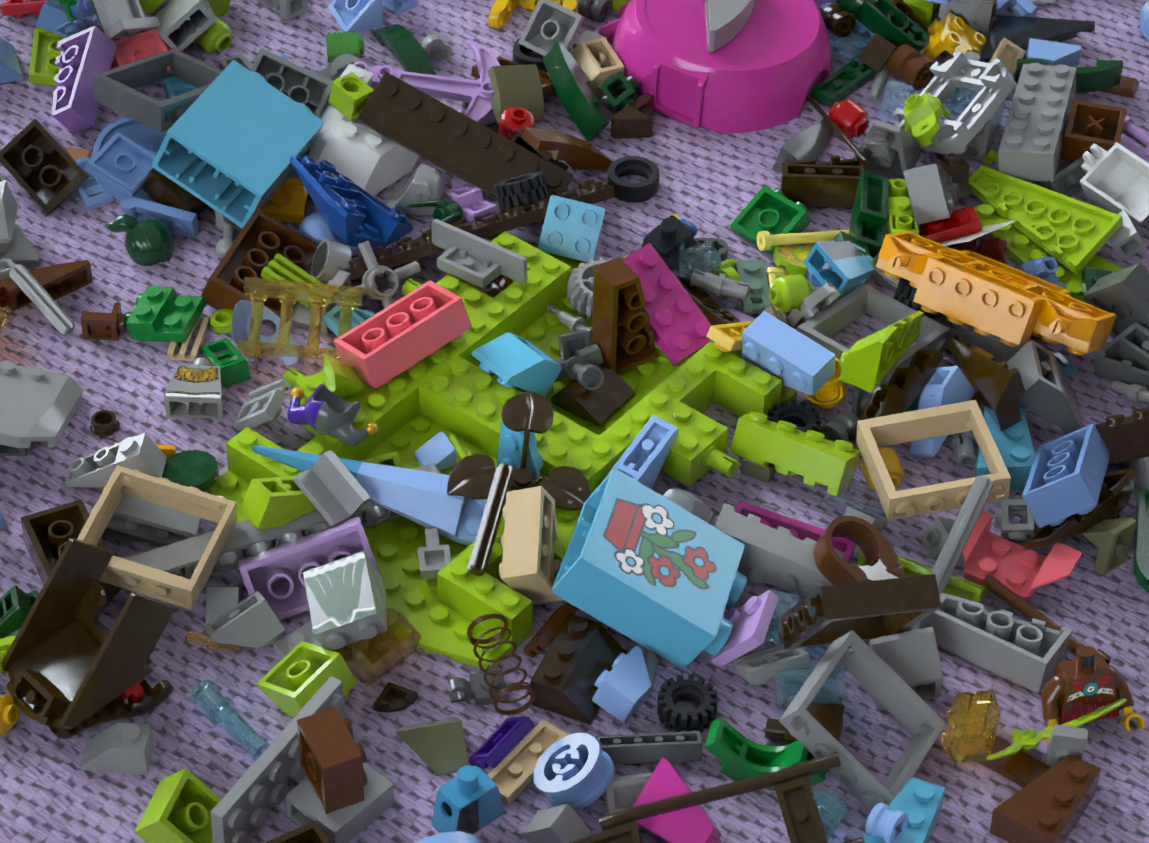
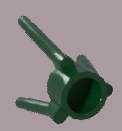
M444 198L431 201L409 202L407 204L410 208L436 207L433 212V219H438L447 224L460 221L462 218V209L453 200L445 202ZM431 226L427 228L428 233L432 232Z

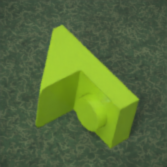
M323 354L324 372L296 380V387L304 390V398L302 400L305 405L308 398L313 395L320 384L325 385L327 389L340 398L364 391L363 383L351 366L326 354Z

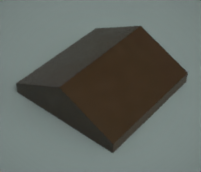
M599 368L604 374V381L598 389L587 390L579 384L578 380L573 379L551 398V403L600 427L635 397V391L612 368Z

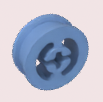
M575 733L556 741L542 754L534 769V782L541 792L547 794L548 801L553 807L569 804L576 811L590 805L605 792L614 775V763L610 756L602 751L599 742L594 736L587 733Z

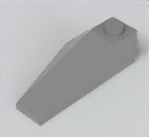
M878 120L874 121L858 148L869 160L865 167L905 179L903 171L915 168L921 155L919 143L903 128Z

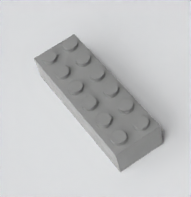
M1039 63L1023 64L998 150V171L1022 180L1047 182L1050 180L1054 182L1072 102L1076 96V67H1068L1063 64L1056 66L1041 65Z

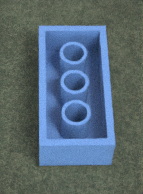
M1094 423L1038 447L1022 497L1039 528L1049 524L1050 526L1059 525L1068 516L1076 513L1079 515L1086 514L1097 505L1111 454Z

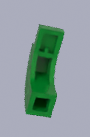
M721 717L711 722L705 745L709 752L723 762L720 772L735 782L772 773L815 759L813 754L799 740L779 747L761 745L746 738ZM827 770L809 775L811 786L824 781ZM774 787L766 788L775 791Z

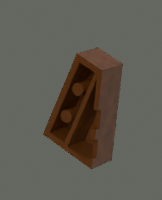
M1069 754L996 807L992 813L989 833L1009 843H1065L1096 794L1101 768Z

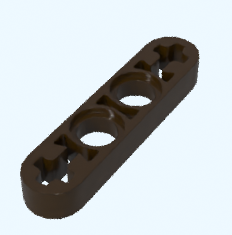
M675 276L712 326L740 322L735 315L706 291L697 287H691L690 279Z

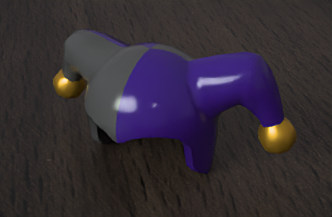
M323 384L317 387L313 395L308 398L306 405L302 406L300 402L304 398V390L296 387L291 391L292 400L287 416L288 421L292 424L310 425L316 432L323 435H332L350 447L359 445L369 435H375L378 432V426L373 422L368 423L364 429L355 430L352 422L361 407V403L358 401L353 403L345 401L332 393Z

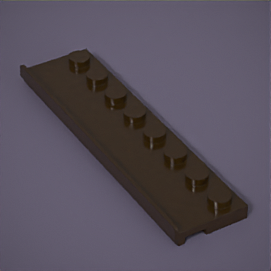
M388 72L384 73L361 113L356 117V121L466 183L480 188L482 192L497 200L494 185L519 175L542 172L549 193L544 198L553 195L552 192L555 190L568 188L574 179L571 173ZM544 220L538 221V223L543 225Z

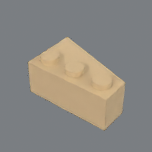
M542 486L506 492V505L503 506L502 510L505 525L504 533L501 535V545L503 548V560L499 565L501 579L509 587L532 600L533 605L562 601V598L551 593L556 579L555 571H558L561 566L559 559L554 560L553 541L558 540L555 500Z

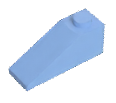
M653 415L611 471L616 468L652 489L679 432L678 427Z

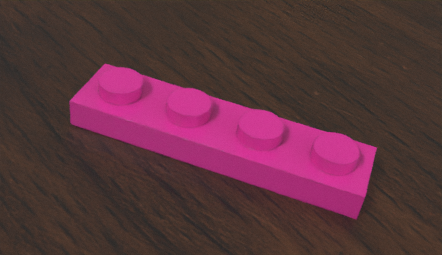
M738 501L735 510L736 513L748 517L749 513L761 518L760 523L774 529H778L779 526L791 530L790 533L800 540L810 538L817 541L825 531V529L742 501ZM841 537L831 538L834 549L845 553L844 561L850 563L856 544Z

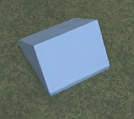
M332 0L328 5L342 30L347 33L349 31L354 33L355 30L360 32L383 26L382 0Z

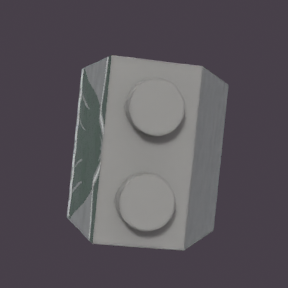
M364 551L303 572L313 632L322 648L337 650L345 645L362 639H370L377 634L387 631L386 587Z

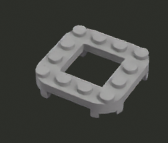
M954 52L952 59L946 61L941 66L936 61L929 68L935 76L919 96L928 93L939 98L944 103L950 98V94L957 86L980 92L956 121L945 119L940 124V130L931 138L933 142L931 145L926 147L920 146V149L939 154L953 153L956 156L962 154L967 149V144L982 131L985 123L999 110L1002 102L1017 87V83L999 59L995 58L990 64L969 60L962 52ZM897 108L892 115L896 120L894 126L905 129L903 109Z

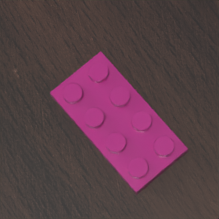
M651 243L622 259L640 278L646 301L644 304L645 310L649 313L651 320L649 322L650 329L654 332L655 342L673 366L698 352L707 343L713 342V340L706 337L712 325Z

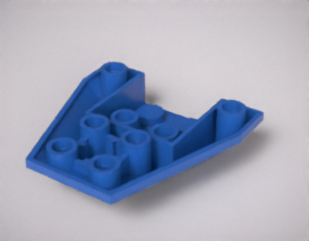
M291 156L290 162L329 230L347 245L358 247V244L369 241L371 248L385 245L386 247L413 229V226L405 220L407 216L403 212L395 208L391 209L356 185L350 178L336 171V167L332 163L324 159L319 162L309 156L304 158Z

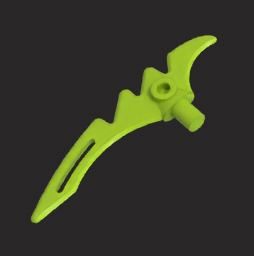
M1123 698L1099 707L1080 718L1061 725L1079 728L1123 705L1127 699ZM1053 727L1037 732L1035 730L1022 731L1015 729L1011 733L1013 744L1002 751L988 755L986 759L1002 758L1019 752L1021 748L1023 750L1033 749L1039 746L1040 741L1051 737Z

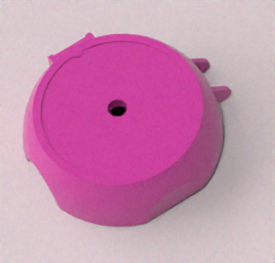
M630 0L620 7L619 15L621 18L605 24L598 32L599 35L608 37V43L613 45L612 49L625 66L624 75L626 77L631 75L640 86L637 90L638 94L641 96L646 93L653 97V111L699 129L702 126L718 133L759 131L779 126L798 118L807 100L806 97L808 95L811 96V89L832 74V52L827 27L813 0H755L752 14L743 29L731 41L714 52H708L705 0Z

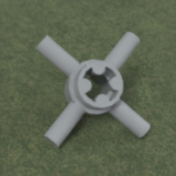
M369 241L358 244L368 268L363 276L362 284L338 294L340 302L343 300L349 303L367 295L371 299L381 300L385 309L394 303L392 295L398 289L399 281L421 272L420 265L415 261L394 271L387 266L378 265ZM375 276L379 279L384 277L387 282L381 285L382 291L380 292L377 290L376 282H374Z

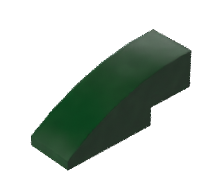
M862 171L853 205L849 235L867 243L870 256L873 258L882 247L883 225L887 221L889 178Z

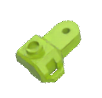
M918 93L913 94L905 101L906 106L903 107L906 128L904 130L914 137L921 147L931 145L933 143L931 138L940 130V116L943 114L946 119L951 120L949 109H946L939 98L928 93H924L921 96Z

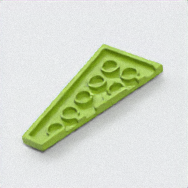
M983 165L969 177V191L985 204L993 206L994 211L1004 219L1015 221L1011 223L1013 226L1076 275L1123 225V216Z
M983 203L974 207L980 219L981 227L1010 222L994 211V207L989 204ZM1012 224L985 234L1022 268V264L1027 261L1046 256L1053 257ZM1094 255L1084 266L1109 270L1112 273L1123 269L1097 255ZM1056 259L1058 269L1055 273L1058 281L1065 284L1067 290L1071 291L1070 296L1083 302L1081 271L1076 275Z

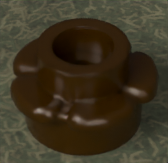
M109 410L98 411L91 418L90 431L94 435L99 434L102 437L111 436L120 427V422L116 420V415Z

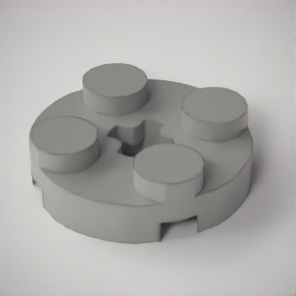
M832 282L822 285L803 300L804 303L800 307L801 311L795 308L788 315V322L793 328L797 329L799 325L832 305L841 296L839 290Z

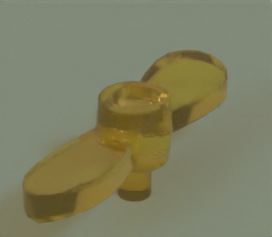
M188 631L185 635L186 641L205 645L208 650L217 652L218 649L240 655L243 652V648L238 645L213 642L211 637L195 631Z

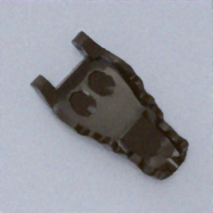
M148 658L146 664L149 666L151 662L150 658ZM143 679L140 685L144 689V694L137 702H133L131 696L126 697L125 700L116 697L73 729H58L49 726V729L58 738L69 739L93 726L140 716L152 711L164 702L173 692L174 687L168 680L163 679L152 688Z

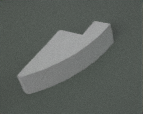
M705 0L708 52L718 50L743 29L752 14L755 0Z

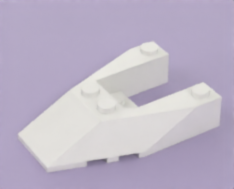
M349 64L340 76L343 77L353 72L371 87L374 73ZM329 99L319 117L325 123L309 151V157L319 162L324 159L332 163L336 167V171L350 178L356 185L375 198L378 192L385 188H391L398 179L404 175H409L421 159L420 156L377 132L355 123L353 120L350 121L329 103Z

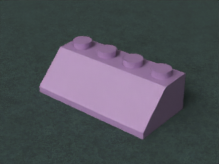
M360 517L350 519L334 527L331 526L238 561L239 570L249 596L259 590L279 621L309 610L303 577L304 571L364 551L381 578Z

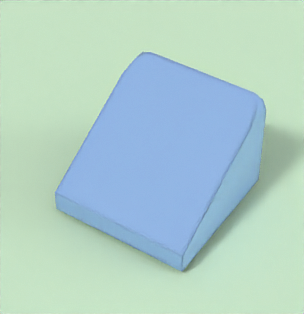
M443 431L436 434L414 452L421 466L432 464L441 471L456 465L455 449Z

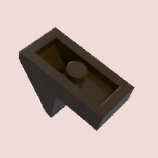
M644 93L611 117V137L614 139L652 138L653 97Z

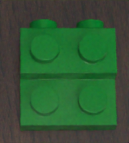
M764 185L730 224L732 232L757 246L756 239L759 231H768L770 235L802 233L811 221L808 214L809 211L802 203H794L787 199L781 191L777 189L773 191ZM771 246L770 250L766 252L773 255L775 246Z
M148 286L144 293L137 295L136 307L133 312L126 313L124 322L132 339L150 342L174 341L185 343L206 304L203 296H177L174 287Z

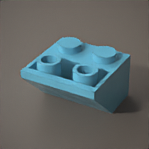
M510 332L480 346L471 354L481 362L479 367L491 375L497 374L499 376L497 381L507 388L516 386V389L521 392H534L544 398L563 368L528 340Z

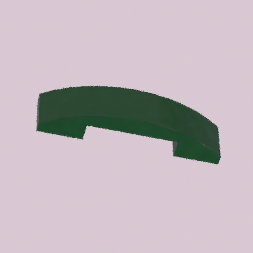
M393 24L371 31L381 46L388 47L405 72L436 75L424 49L405 27Z
M1017 59L1015 82L1018 83L1023 64L1039 63L1044 65V59ZM1096 60L1095 67H1076V93L1100 91L1120 84L1123 60Z

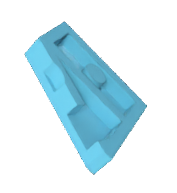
M501 422L497 467L501 463H506L513 466L514 470L521 466L524 431H512L503 422ZM530 431L526 469L533 474L535 483L541 476L539 469L544 464L537 450L535 434Z

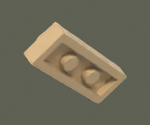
M542 720L488 774L498 786L503 804L509 806L534 780V769L542 754L556 741L569 734Z

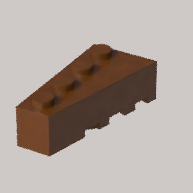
M620 257L594 267L592 344H596L600 348L604 361L599 366L601 368H612L617 374L660 357L659 351L654 345V341H656L654 332L650 329L649 325L651 321L650 316L645 310L644 304L646 301L640 278Z

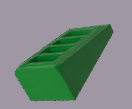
M228 338L200 347L205 359L210 361L211 366H218L220 368L221 385L223 388L251 380L246 359ZM223 350H227L226 352H223V353L218 354V355H214V354H213V353H216V352H220V351H223Z

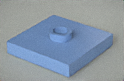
M117 131L86 163L85 171L126 197H134L144 186L149 171L153 169L151 165L156 155Z

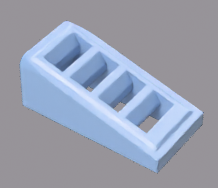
M83 157L77 159L76 162L85 171L86 163L90 158ZM85 171L89 179L75 193L89 210L112 202V195L102 187L96 177ZM100 192H101V194H98V195H95V196H92V197H88V196H91V195H94V194H97V193H100Z

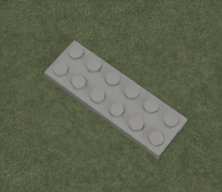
M331 676L213 808L210 813L214 843H246L247 836L253 828H260L264 824L268 811L273 805H279L284 801L288 788L293 782H300L303 779L305 773L300 765L297 720L334 707L337 708L342 719H344L345 698L343 697L341 680Z

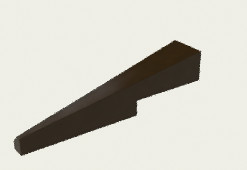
M956 334L950 337L947 343L950 352L1000 431L1003 432L1022 421L1015 399L1025 393L1019 370L1017 368L1008 370L1009 367L1006 362L998 363L995 356L977 346L969 348L971 346L969 341L964 340L961 342Z

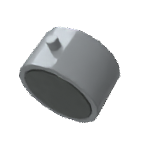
M329 239L322 240L313 257L311 275L326 284L329 280H333L339 270L345 271V268L350 267L348 261L351 260V248Z

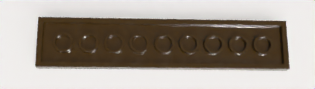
M594 180L578 183L579 188L574 190L562 188L552 192L553 195L588 204H595L616 197L613 186L605 185L602 181L594 182ZM550 197L538 199L534 202L531 201L523 206L501 207L500 213L493 215L490 212L481 213L474 216L475 221L465 223L464 220L450 223V225L484 239L504 231L544 220ZM427 231L421 233V238L412 240L411 237H405L396 240V245L385 248V245L372 248L378 265L387 266L388 268L446 250L435 246L432 243V232L428 233ZM358 253L351 254V260L348 261L350 267L345 268L346 272H350V281L363 277L368 270L363 256H358Z

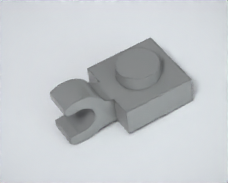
M438 528L425 529L426 546L417 547L421 580L437 578V573L451 562L449 544L439 545Z

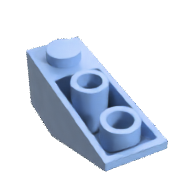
M958 366L937 367L930 381L921 391L918 410L970 401L976 391ZM948 435L912 441L909 454L914 457H934Z

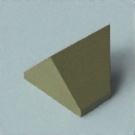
M454 717L426 722L395 732L435 772L436 776L456 773L460 767L469 765L463 725L460 719Z

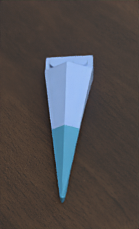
M258 445L252 446L255 453L302 472L311 469L322 456ZM339 458L370 495L369 501L428 529L438 528V534L454 542L470 546L476 540L487 499L478 500L463 496H448L447 485L450 475Z

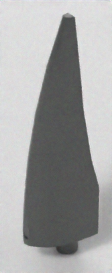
M823 118L810 128L793 135L781 147L777 161L773 165L774 170L780 173L782 163L807 159L817 160L833 132V129Z

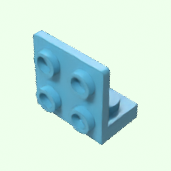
M551 195L538 249L588 262L589 259L597 261L599 252L596 251L606 209Z

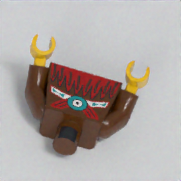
M1091 646L1078 647L1076 650V660L1063 661L1057 664L1054 676L1051 677L1041 692L1043 719L1048 724L1044 730L1052 728L1055 724L1061 725L1073 721L1099 707L1123 698L1127 699L1126 703L1095 720L1119 716V710H1122L1124 715L1121 717L1120 724L1123 729L1130 733L1129 720L1134 717L1136 719L1139 729L1144 728L1145 721L1142 716L1133 712L1132 706H1134V702L1126 681L1115 667L1108 666L1103 657L1096 656V649ZM1046 738L1043 740L1047 744H1049L1050 738Z

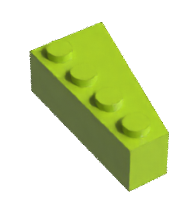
M750 411V413L739 417L730 453L760 465L767 466L772 463L775 465L774 469L778 473L786 476H797L799 474L803 476V483L812 487L817 485L828 486L827 493L838 496L851 485L860 456V450L854 449L852 443L844 440L833 442L824 439V434L813 430H807V432L795 429L796 425L790 422L778 421L776 423L767 420L768 416L760 412Z

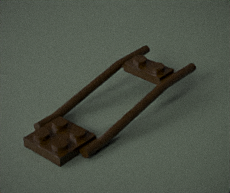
M838 752L772 773L631 807L600 817L599 822L603 832L570 843H643L637 820L770 787L775 788L790 843H828L808 776L841 766ZM862 836L843 843H865V840Z

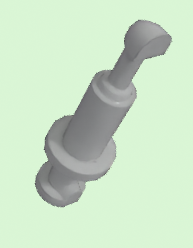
M553 305L546 307L547 312L557 315L558 321L568 326L570 332L583 329L588 330L590 341H592V327H586L587 322L584 318H575L564 310L558 311Z

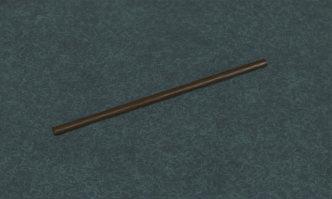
M808 95L806 99L859 159L865 165L868 164L869 160L818 103Z

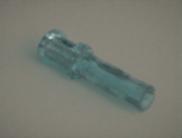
M206 679L192 690L190 694L191 702L204 709L210 722L220 723L252 756L253 760L256 761L264 752L262 748L265 750L270 744L234 710L233 700L227 696L224 697L217 690V685L213 680Z

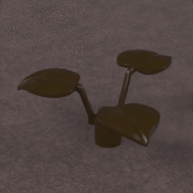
M523 392L508 399L502 407V422L512 431H524L521 466L514 472L509 491L542 486L555 500L556 508L581 511L584 502L591 495L588 480L581 471L569 466L555 467L550 470L548 477L540 476L534 483L533 474L526 469L530 431L543 434L552 426L554 414L550 403L543 396L534 392ZM474 454L460 460L449 476L447 495L463 496L478 500L488 499L496 471L493 459L487 455Z

